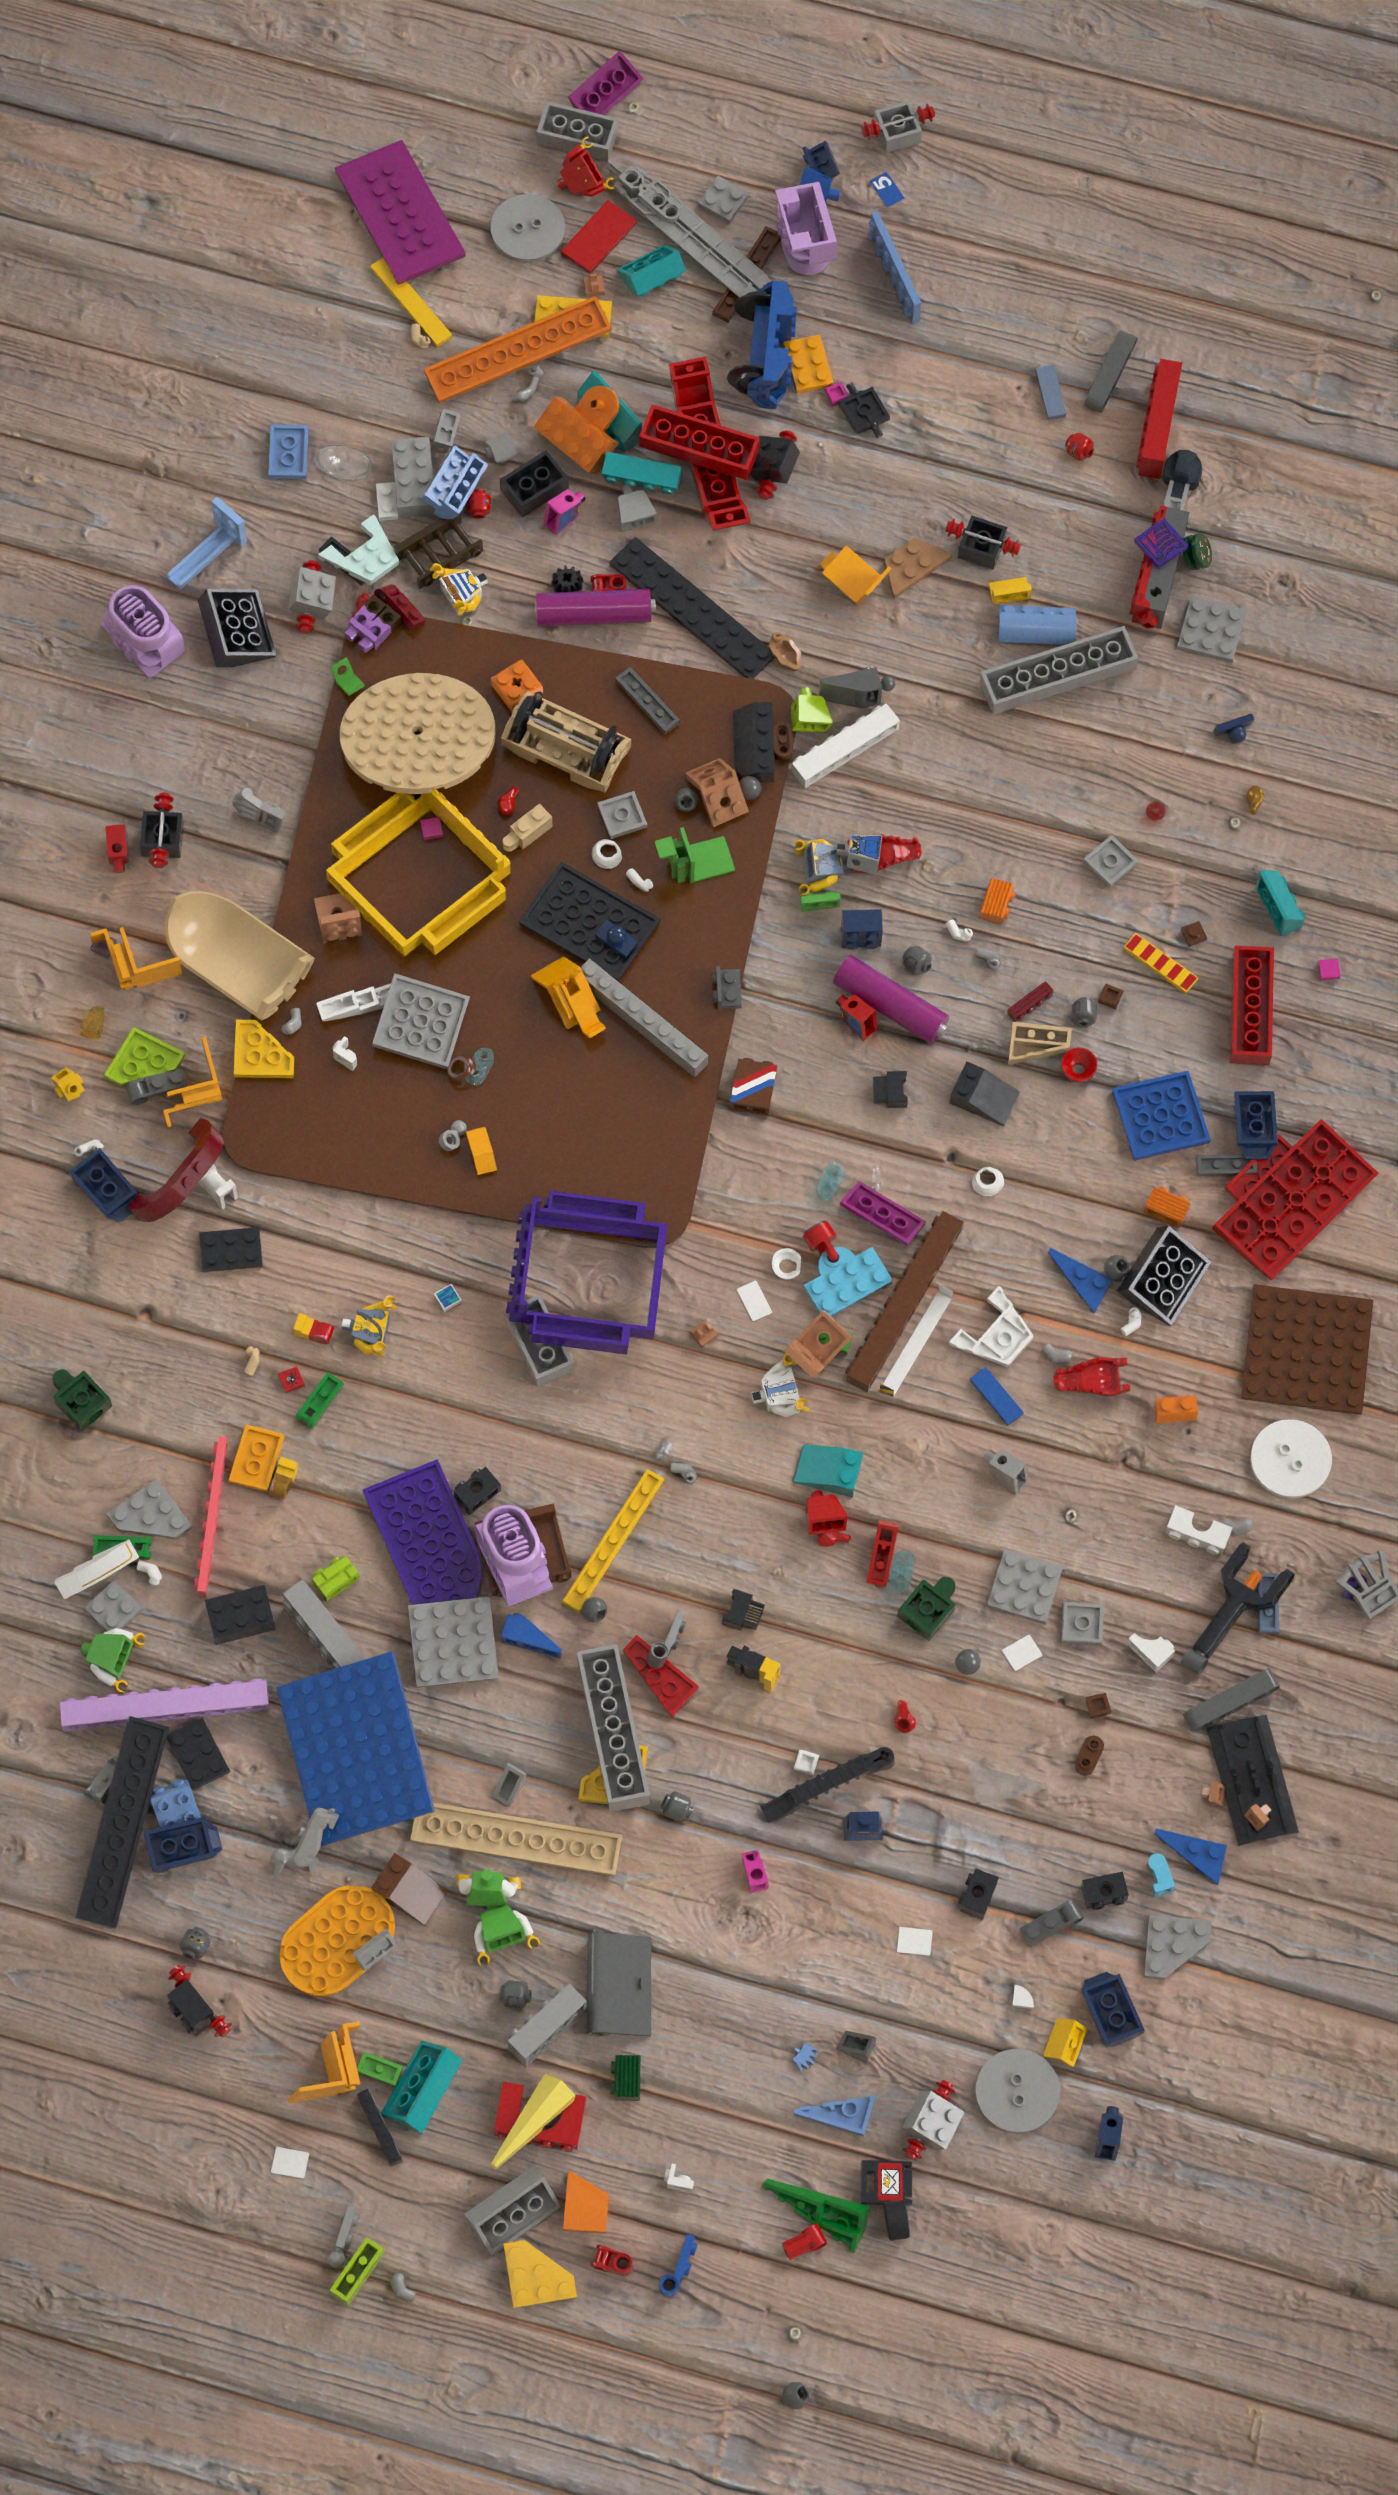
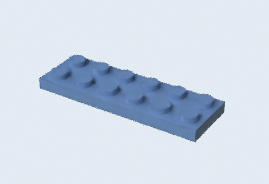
M873 212L869 221V239L871 242L874 241L876 254L883 260V269L890 275V284L897 290V298L904 305L905 316L910 318L912 324L920 321L921 301L879 212Z

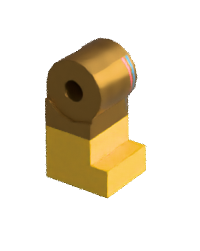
M280 1457L276 1473L269 1488V1495L283 1500L286 1498L299 1470L297 1462Z

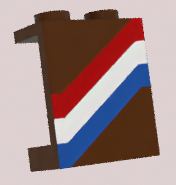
M738 1058L730 1109L769 1116L777 1065L769 1061L757 1062L751 1058Z

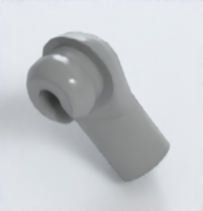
M978 947L976 957L986 959L991 969H998L1001 966L1000 958L995 951Z
M1047 1344L1042 1349L1051 1361L1056 1364L1068 1363L1073 1358V1353L1070 1350L1056 1351L1051 1344Z
M671 1463V1472L681 1473L687 1483L691 1484L697 1480V1474L691 1465Z
M1226 1518L1223 1523L1232 1527L1231 1533L1237 1536L1249 1533L1253 1527V1522L1250 1519L1234 1523Z

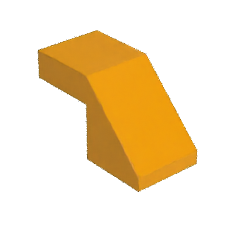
M486 1127L466 1131L477 1174L480 1175L497 1170Z

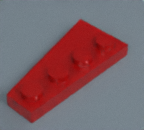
M636 1635L623 1649V1652L670 1717L673 1718L695 1694L699 1686L667 1659L661 1668L656 1669L649 1666L647 1656L651 1646Z

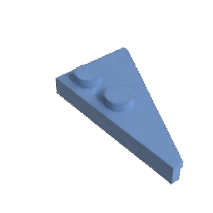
M876 2096L834 2101L810 2107L803 2106L794 2109L793 2115L864 2136Z

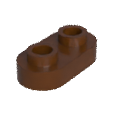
M778 722L773 727L774 755L780 760H787L793 754L792 727L787 722ZM784 749L787 752L781 753L780 750Z
M1093 1735L1085 1739L1075 1761V1770L1080 1775L1087 1776L1095 1770L1104 1749V1742L1100 1737ZM1096 1743L1098 1747L1092 1748L1090 1744ZM1088 1761L1089 1766H1083L1082 1762Z

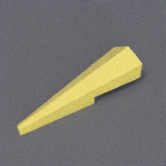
M546 2073L543 2075L491 2162V2166L495 2170L538 2135L545 2125L574 2102L575 2094L562 2080Z

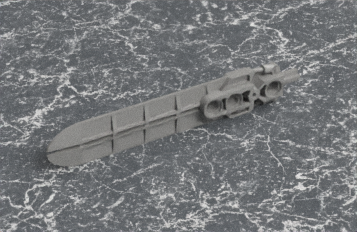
M612 161L607 167L618 178L614 183V190L622 197H625L629 205L637 213L653 223L736 296L740 298L749 292L763 288L765 284L771 282L761 269L671 193V190L658 179L648 176L647 172L640 169L638 165L630 166L625 170L616 161ZM646 178L652 183H650L649 185L645 184L644 179Z

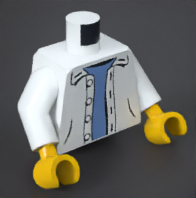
M787 1354L784 1355L783 1360L774 1365L763 1376L761 1380L762 1390L751 1392L754 1404L765 1402L767 1411L783 1417L797 1414L800 1410L803 1412L809 1411L808 1407H803L804 1403L809 1401L799 1398L791 1367L788 1368V1365L794 1366L797 1363L794 1360L790 1362V1357Z

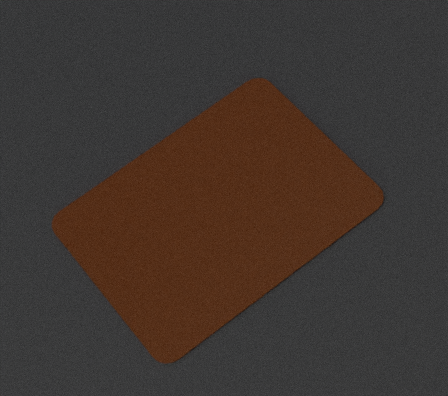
M424 617L426 622L423 626L411 630L402 621V625L398 629L395 628L384 642L379 644L376 650L372 647L366 653L358 647V643L362 640L359 636L353 642L345 637L339 661L344 658L349 660L353 673L364 683V687L351 695H347L337 685L336 680H334L273 925V930L315 959L305 979L302 980L300 978L294 987L296 992L287 1002L283 1000L277 1006L278 1011L264 1020H260L252 1013L250 1020H257L264 1030L270 1033L287 1052L294 1056V1078L235 1077L223 1125V1145L228 1156L239 1167L256 1173L518 1223L519 1212L523 1213L524 1205L533 1204V1197L541 1198L540 1207L544 1208L545 1198L550 1197V1191L646 1203L644 1221L667 1224L665 1245L673 1243L685 1232L691 1219L736 1009H718V1003L714 1002L713 991L717 990V984H713L712 972H716V966H720V970L740 969V985L742 984L790 758L780 760L774 755V782H761L762 789L760 795L756 799L745 800L749 812L715 827L711 825L700 790L687 780L685 773L718 758H721L735 770L733 711L753 702H772L773 727L778 722H787L791 726V705L794 701L792 696L782 687L766 681ZM522 659L543 686V699L610 729L611 726L615 725L617 733L631 739V748L622 758L605 793L600 790L586 788L571 781L570 773L539 759L534 764L501 745V737L508 720L512 716V711H510L491 686V677ZM340 666L337 673L339 675L345 673L346 666ZM629 667L638 674L680 719V724L667 734H664L615 681V678ZM413 673L439 674L457 679L469 685L486 700L491 708L496 732L494 746L490 756L480 765L481 768L472 776L447 789L441 787L437 791L441 792L450 804H453L464 817L469 819L477 830L483 833L489 842L496 846L502 855L509 859L511 873L500 881L506 889V900L436 955L421 943L406 956H403L370 922L364 919L361 913L362 936L358 937L357 934L353 937L347 936L344 940H327V943L323 944L314 898L340 893L327 880L326 870L339 860L332 853L331 843L396 794V792L384 790L383 786L368 783L358 776L346 762L340 743V726L346 710L362 692L371 686L399 675ZM418 729V731L414 732L413 734L419 735L422 732H420V730ZM792 731L793 744L795 740L796 731ZM513 733L511 740L516 743V733ZM784 749L780 750L781 753L787 752ZM599 772L593 779L601 782L604 773ZM512 786H516L519 792L514 799L515 808L512 816L506 817L499 811L497 802ZM682 788H690L698 795V804L690 812L680 811L674 804V796ZM634 791L647 822V828L610 839L597 803ZM412 794L415 800L421 797V794ZM723 797L721 799V806H724L728 803V797ZM538 804H541L552 816L553 827L523 850L518 846L513 851L506 852L503 849V838L510 833V826ZM429 811L344 877L406 940L493 873L441 820L443 837L429 840L423 839L420 820L436 818L437 816L432 811ZM684 827L689 845L724 836L735 871L691 884L689 878L686 877V881L678 883L677 878L672 879V869L670 864L668 865L667 858H659L655 841L672 837V839L677 838L679 842L680 828ZM603 839L614 841L621 850L622 860L612 869L601 868L592 859L593 847L598 841ZM604 845L601 847L600 852L604 857H612L617 853V849L615 846ZM561 861L660 918L659 925L619 983L708 1054V1065L696 1077H693L596 997L595 999L601 1009L596 1015L599 1021L605 1025L606 1029L591 1038L583 1034L579 1024L567 1030L548 990L532 980V974L561 957L567 958L580 967L585 964L519 925L520 919ZM629 869H634L643 881L650 879L653 883V888L649 889L648 892H643L626 876V872ZM335 910L332 912V915L342 912L340 910ZM394 973L470 996L450 1062L461 1055L472 1057L476 1063L475 1073L465 1077L461 1085H455L448 1080L447 1069L372 1047L383 1008L342 1019L322 1021L316 1003L352 990L358 992L370 987L376 989L392 983ZM299 1008L301 1027L295 1033L285 1035L281 1030L282 1025L291 1020L290 1010ZM344 1036L348 1038L346 1050H351L357 1057V1066L353 1071L333 1058L332 1048ZM463 1061L453 1068V1074L460 1075L465 1070ZM457 1120H461L466 1124V1131L486 1127L497 1170L480 1175L477 1174L466 1133L459 1136L460 1144L452 1151H446L440 1146L439 1136L443 1132L451 1130L452 1123ZM534 1225V1227L643 1248H656L657 1241Z

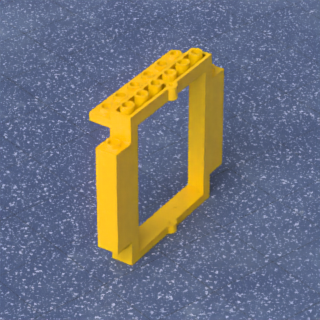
M437 789L431 790V793L421 794V797L415 800L412 794L396 793L331 843L332 853L339 860L326 870L327 880L357 910L359 909L364 919L370 922L403 956H406L421 943L434 955L438 954L506 900V889L500 881L511 873L509 859L502 855L496 846L489 842L483 833L477 830L469 819L464 817L453 804H450ZM429 811H432L493 873L406 940L344 877Z

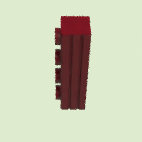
M1046 981L1011 1006L1007 1014L1014 1022L1021 1021L1027 1013L1030 1014L1035 1007L1041 1006L1043 1001L1049 1000L1053 996V989Z

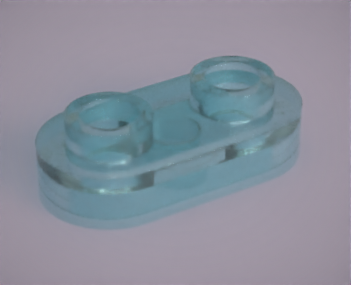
M480 1048L474 1054L475 1071L479 1073L477 1075L469 1074L466 1077L468 1083L479 1085L486 1078L494 1063V1053L489 1048ZM482 1055L488 1056L486 1059L481 1058Z
M831 1162L825 1167L817 1185V1194L821 1199L831 1200L835 1197L844 1178L845 1169L842 1164ZM832 1172H837L838 1175H837V1176H832L831 1173H832ZM824 1189H829L830 1192H829V1193H825L823 1190H824Z
M900 1551L894 1559L890 1585L899 1592L909 1588L915 1558L909 1551ZM902 1558H907V1559H908V1562H907V1563H903V1562L901 1561V1559H902ZM903 1577L904 1581L899 1582L897 1581V1578Z

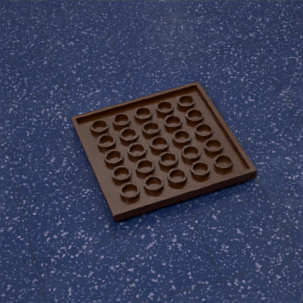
M1254 1284L1241 1399L1362 1415L1373 1300Z

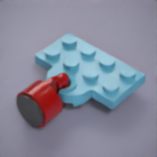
M821 1221L803 1233V1238L810 1250H817L821 1256L817 1267L819 1277L803 1286L819 1314L824 1309L829 1315L833 1316L892 1283V1278L873 1247L857 1256L844 1247H833L831 1241L837 1235L828 1221Z

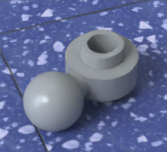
M461 1120L453 1122L451 1130H447L439 1136L440 1146L446 1151H452L460 1144L459 1136L466 1133V1124Z

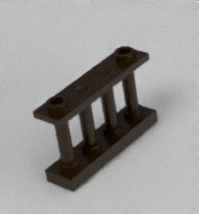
M461 513L453 519L440 518L394 546V552L399 561L403 558L407 559L418 573L417 585L419 589L430 586L436 579L432 577L434 571L429 570L426 572L413 556V552L423 549L433 564H440L442 568L454 569L482 553V540L480 539L473 543L460 526L462 523ZM449 530H454L467 548L458 553L444 534ZM434 539H438L451 556L444 562H441L428 545Z

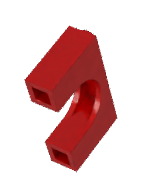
M503 2082L494 2127V2136H498L499 2140L505 2141L520 2115L524 2085ZM575 2094L574 2102L562 2111L558 2123L550 2129L542 2130L526 2145L534 2142L539 2143V2146L543 2148L556 2146L566 2152L578 2150L587 2096Z

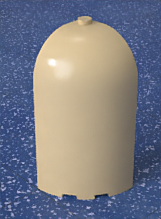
M190 891L174 896L169 902L170 907L165 919V936L174 957H179L180 963L260 1020H264L278 1011L277 1006L283 1000L287 1002L296 992L294 987L300 978L302 980L305 979L315 959L313 956L225 897L209 892Z

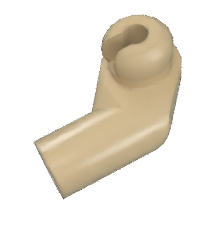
M412 324V342L420 348H427L430 344V338L420 334V324Z
M249 1346L245 1352V1355L250 1357L244 1372L251 1376L254 1375L259 1364L260 1351L258 1348Z

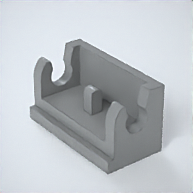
M442 409L431 446L432 451L443 448V453H447L449 448H452L460 413Z
M113 1757L108 1759L85 1792L101 1804L107 1799L116 1761H114Z

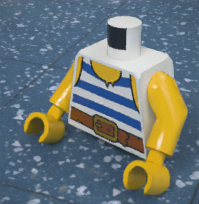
M435 563L429 570L434 571L432 575L434 579L441 577L439 578L440 588L452 605V609L459 616L463 612L475 611L482 598L481 586L488 583L485 574L481 573L474 577L469 569H447Z

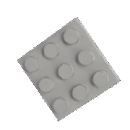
M1191 596L1177 649L1233 663L1247 610Z
M1004 1549L987 1607L1046 1625L1063 1566Z

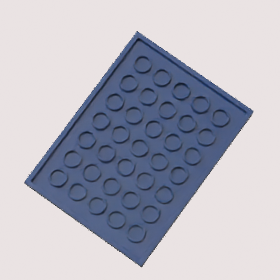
M394 1652L384 1653L276 1687L309 1817L311 1818L314 1810L317 1808L327 1810L333 1808L335 1810L334 1813L339 1814L334 1828H329V1824H327L323 1830L321 1847L435 1812Z

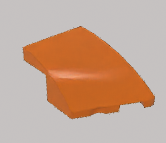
M568 2171L563 2231L606 2234L609 2194Z

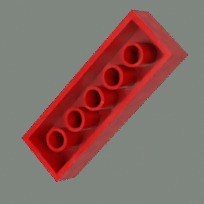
M1160 358L1159 365H1155L1136 468H1139L1138 475L1161 479L1183 362Z
M651 404L639 435V447L747 481L760 449V438Z
M1237 945L1234 947L1232 955L1230 1063L1270 1065L1273 1033L1274 947Z

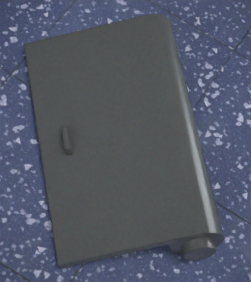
M592 1930V1933L588 1934L587 2034L589 2036L600 2037L609 2034L651 2036V1937L604 1933V1930Z

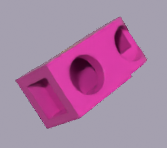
M754 1850L742 1853V1861L750 1894L768 1889V1878L759 1851Z

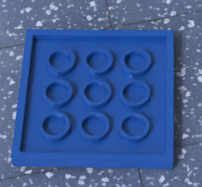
M1189 1071L1112 1088L1114 1100L1134 1161L1211 1142Z

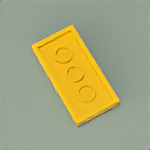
M537 295L535 321L587 299ZM598 300L610 324L612 301ZM609 332L598 337L609 338Z

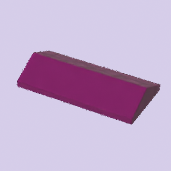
M618 51L570 94L568 99L573 108L605 115L635 88L643 78L623 53Z
M860 1181L856 1183L839 1204L906 1246L915 1240L926 1223L920 1217Z

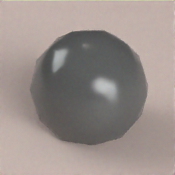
M746 776L739 781L745 800H753L760 795L762 787L757 778Z
M682 788L676 792L674 804L680 811L690 812L698 804V795L690 788Z
M1120 1255L1110 1256L1104 1263L1106 1275L1113 1280L1123 1279L1129 1272L1128 1261Z
M590 1597L585 1600L582 1605L583 1617L592 1623L604 1619L607 1614V1605L604 1600L598 1597Z
M965 1649L955 1658V1665L959 1672L969 1675L978 1671L981 1659L976 1651Z
M801 2382L789 2383L784 2388L782 2394L784 2403L791 2409H801L808 2403L810 2396L807 2387Z

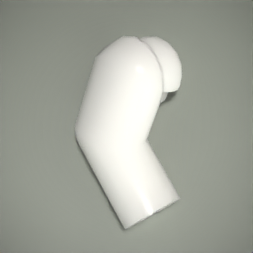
M629 869L626 872V876L643 892H648L649 889L653 888L652 881L650 879L643 881L634 869Z
M949 920L945 924L953 939L966 942L973 936L971 929H959L954 920Z
M94 1139L75 1147L74 1153L76 1156H82L92 1151L95 1152L99 1148L103 1150L104 1146L100 1143V1140Z
M1136 1307L1131 1308L1128 1312V1324L1120 1328L1125 1337L1141 1326L1142 1315Z
M139 1560L137 1570L148 1573L151 1585H159L162 1575L158 1567Z

